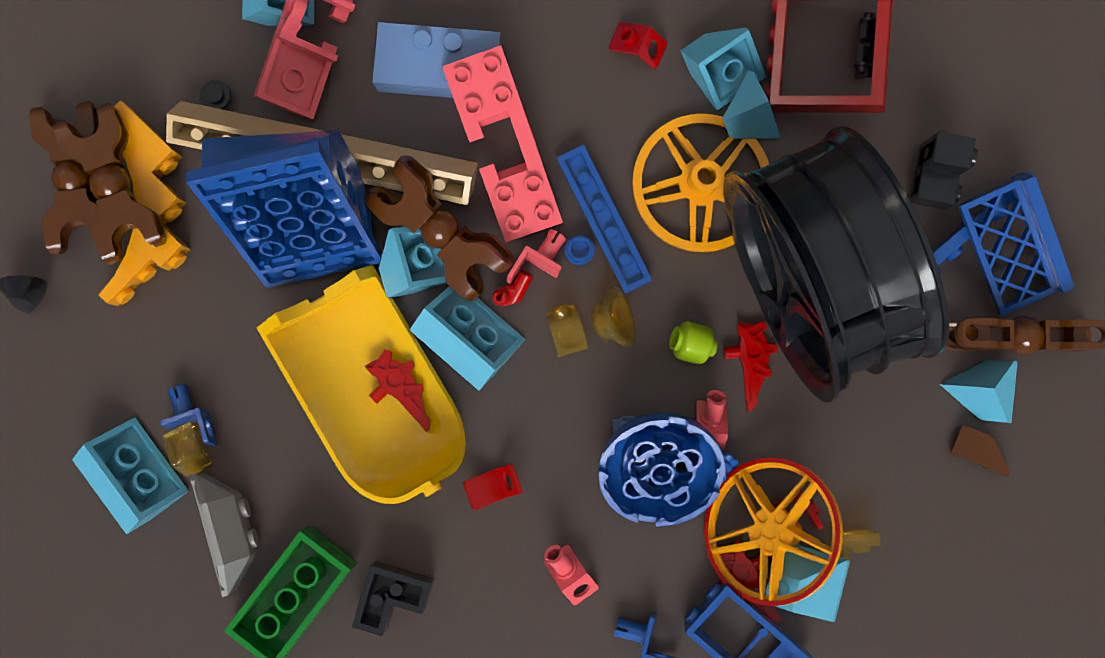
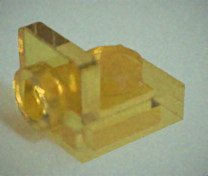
M558 306L552 312L546 314L559 357L588 349L581 320L575 306Z
M190 422L162 436L171 466L184 476L199 473L204 467L212 464L211 457L202 449L195 426Z
M872 529L843 532L840 557L850 560L849 567H851L850 548L855 553L870 552L871 546H881L880 533Z

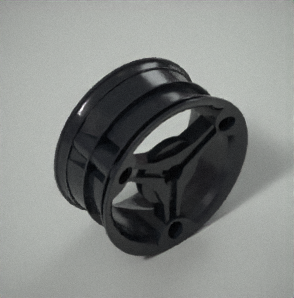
M835 127L826 134L825 139L820 140L814 146L793 155H785L779 161L755 171H748L745 174L733 171L726 175L723 185L725 209L735 247L746 277L783 354L804 385L819 400L826 403L836 400L839 391L848 388L850 385L851 375L862 370L878 375L887 370L890 362L907 358L915 359L920 356L932 358L945 350L949 338L948 306L939 268L929 240L912 203L897 177L879 152L861 134L849 127Z

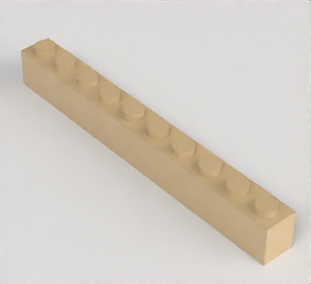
M180 101L167 113L166 142L202 150V139L323 130ZM342 135L360 168L364 184L404 192L402 184L394 175L393 168L401 156L407 155L413 157L431 173L434 181V194L437 199L468 205L474 191L478 163Z

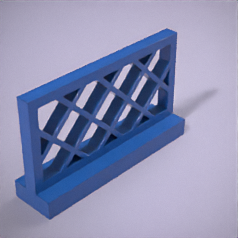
M1024 172L1012 176V180L957 205L995 308L1000 316H1004L1057 291L1065 293L1075 288L1036 176ZM1013 190L1016 199L1011 210L998 207L997 205L1002 194ZM979 204L989 207L981 224L974 222L969 212L970 208ZM995 210L1008 214L1001 231L988 227ZM1015 217L1023 219L1026 226L1020 239L1008 234ZM986 230L999 234L992 251L983 249L981 244ZM1006 237L1018 242L1011 259L998 254ZM1025 245L1033 247L1035 251V256L1030 266L1018 262ZM996 258L1009 262L1002 279L993 276L991 271ZM1016 265L1028 269L1021 286L1008 282ZM1035 272L1042 274L1047 286L1037 291L1028 289ZM1006 285L1019 289L1014 301L1004 305L1001 296Z

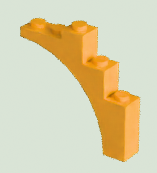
M121 100L114 107L119 111L129 134L128 143L122 155L132 180L133 194L138 203L159 215L167 242L164 245L155 247L145 241L138 228L132 230L127 251L113 278L99 294L107 304L115 306L127 303L134 296V289L141 282L145 283L155 275L157 271L155 268L157 266L168 271L172 268L176 269L184 263L187 258L186 254L191 250L165 225L167 222L174 221L182 213V207L186 204L161 179L163 175H168L175 170L178 165L177 161L182 156L131 107Z

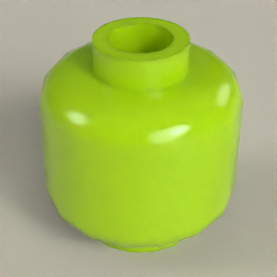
M685 321L680 326H676L671 333L669 347L673 350L674 356L677 359L698 365L705 363L709 357H713L718 346L717 340L714 339L713 330L710 327L690 321Z

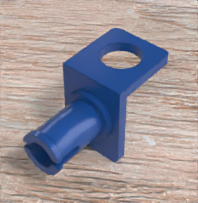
M185 384L177 385V390L174 387L169 388L167 391L170 395L174 415L160 421L161 426L169 430H175L198 422L203 442L212 447L217 446L218 443L210 413L201 408L193 409L188 386Z
M653 612L651 614L649 623L647 622L646 625L626 620L622 617L618 618L614 637L641 643L643 648L640 658H676L649 650L657 613Z

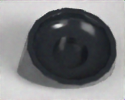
M15 275L0 279V291L16 309L26 314L31 313L39 305L47 291L48 282L38 277Z

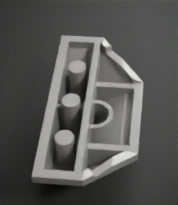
M204 472L189 475L194 490L222 597L228 596L237 590L258 553L256 548L259 546L258 535L254 528L251 529L248 519L251 516L250 505L246 498L243 499L239 491Z

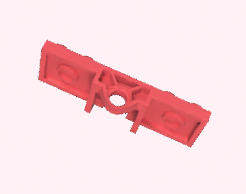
M286 0L253 97L308 120H313L331 65L337 61L338 55L335 53L338 47L325 41L320 42L318 47L296 37L303 25L300 22L310 0ZM323 0L333 5L329 18L340 23L347 21L349 12H352L355 7L353 0Z
M502 45L442 66L469 143L485 137L482 126L508 117L511 119L525 162L498 172L494 163L479 168L505 243L563 223Z

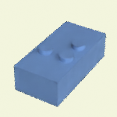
M378 22L372 83L377 92L453 98L442 66L502 45L501 33Z

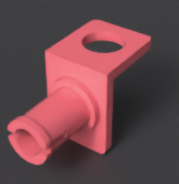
M550 229L537 251L526 245L509 272L506 282L512 283L525 260L557 278L562 267L555 263L553 259L563 243H565L566 238L560 233L555 242L552 243L557 231Z
M712 390L707 394V401L698 400L696 402V421L712 433L720 448L724 450L728 437L727 404L725 400L727 397L719 390Z
M552 545L546 549L544 564L561 592L573 605L579 604L599 589L569 545H565L562 548L559 545ZM588 584L583 592L574 594V591L579 586Z

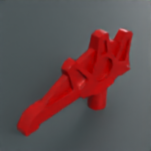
M764 321L754 325L737 322V335L739 336L737 346L723 347L724 359L739 358V361H741L746 411H752L757 406V395L764 377L769 378L772 372L767 368L769 355L777 352V346L775 344H768L763 334L767 329Z
M384 349L378 360L365 365V368L372 376L378 379L379 386L369 394L370 398L378 404L387 394L392 395L414 417L421 427L428 432L431 420L425 412L420 394L424 392V387L422 384H416L411 374L415 367L414 363L410 360L404 364L392 359V351Z
M737 539L733 544H739L740 542ZM745 551L720 554L726 568L737 581L748 589L760 593L757 572L760 569V555L750 560L749 557H746ZM751 602L759 610L766 613L772 621H782L774 606Z

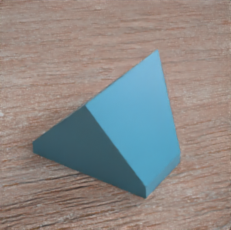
M748 71L722 118L730 138L781 139L769 100L755 73Z
M986 359L944 381L940 385L979 420L1011 423L1018 362Z

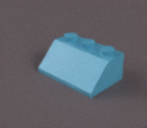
M450 286L423 309L410 328L413 334L478 391L499 371L525 341V338L479 298L475 301H467Z
M135 417L83 444L72 459L126 535L153 519L189 491Z

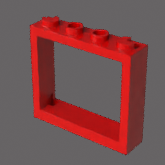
M772 0V13L776 14V25H771L770 43L774 44L773 55L768 56V73H772L771 85H766L765 95L773 112L885 113L893 0H878L871 96H782L789 1L820 0Z

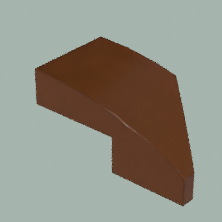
M962 425L951 454L1008 477L1010 471L994 437Z

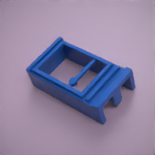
M723 581L720 585L718 583L713 584L705 594L706 601L699 608L694 606L684 618V621H686L684 624L685 633L713 658H734L700 629L703 623L729 596L764 626L758 629L756 637L737 658H744L761 638L767 636V631L771 632L780 642L766 658H812L810 652L799 645L750 601L740 597L727 583L724 584Z

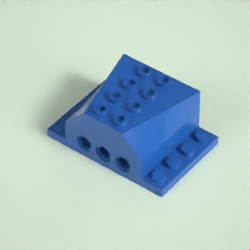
M339 130L202 139V167L186 171V183L266 288L381 262L382 251L373 237L371 210L365 204L366 190L360 168Z

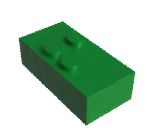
M308 525L299 531L224 632L257 658H286L358 562Z

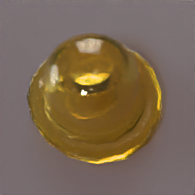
M612 286L606 292L605 299L600 300L593 307L591 313L592 325L595 332L603 339L616 340V342L623 346H632L636 339V326L632 310L624 292L619 287Z

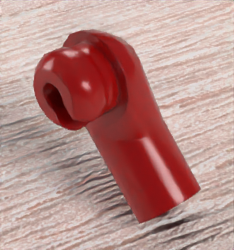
M520 270L514 283L499 287L494 291L492 295L493 302L498 306H508L520 302L533 279V275L527 271Z

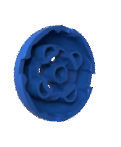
M671 412L644 414L623 424L612 434L604 446L598 469L600 488L608 504L618 514L633 522L638 523V520L655 522V526L679 524L704 512L720 493L719 488L726 474L722 450L712 433L698 421ZM666 444H670V445H671V446L668 447V448H663V447H662L663 445H666ZM684 462V468L682 470L676 469L677 463Z

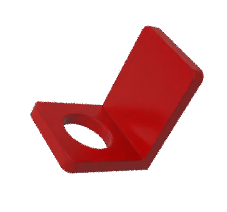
M620 22L610 42L609 49L615 52L637 55L651 68L656 69L668 43L650 26ZM655 40L657 51L651 58L648 49L650 43Z
M512 463L463 482L473 510H478L504 498L523 493ZM506 473H507V474L510 476V478H511L512 485H513L512 488L510 487V485H509L508 482H507Z
M799 491V494L793 499V501L790 504L794 503L795 501H798V499L801 497L803 493ZM786 496L772 504L773 507L777 508ZM810 499V504L804 513L812 526L821 530L824 527L817 517L820 511L815 502Z

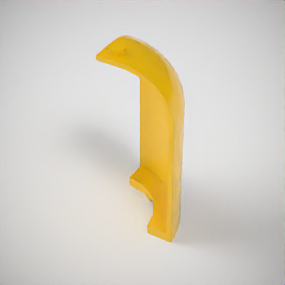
M373 265L352 271L335 284L323 290L325 295L312 302L306 299L292 307L274 313L260 324L257 330L338 470L356 491L379 503L398 504L410 500L422 492L425 497H428L443 488L440 481L452 475L459 468L464 458L466 438L463 423L453 400L416 337L410 331L409 325L393 298H387L382 279ZM384 349L392 351V359L404 364L410 360L414 363L415 367L411 374L416 384H422L424 387V392L420 394L425 412L431 420L428 432L421 427L414 417L392 395L387 394L378 404L370 398L369 394L379 386L378 379L372 376L365 368V365L378 360Z

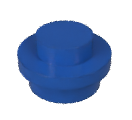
M575 235L566 242L564 252L566 258L572 264L585 265L592 260L595 247L592 240L587 236Z

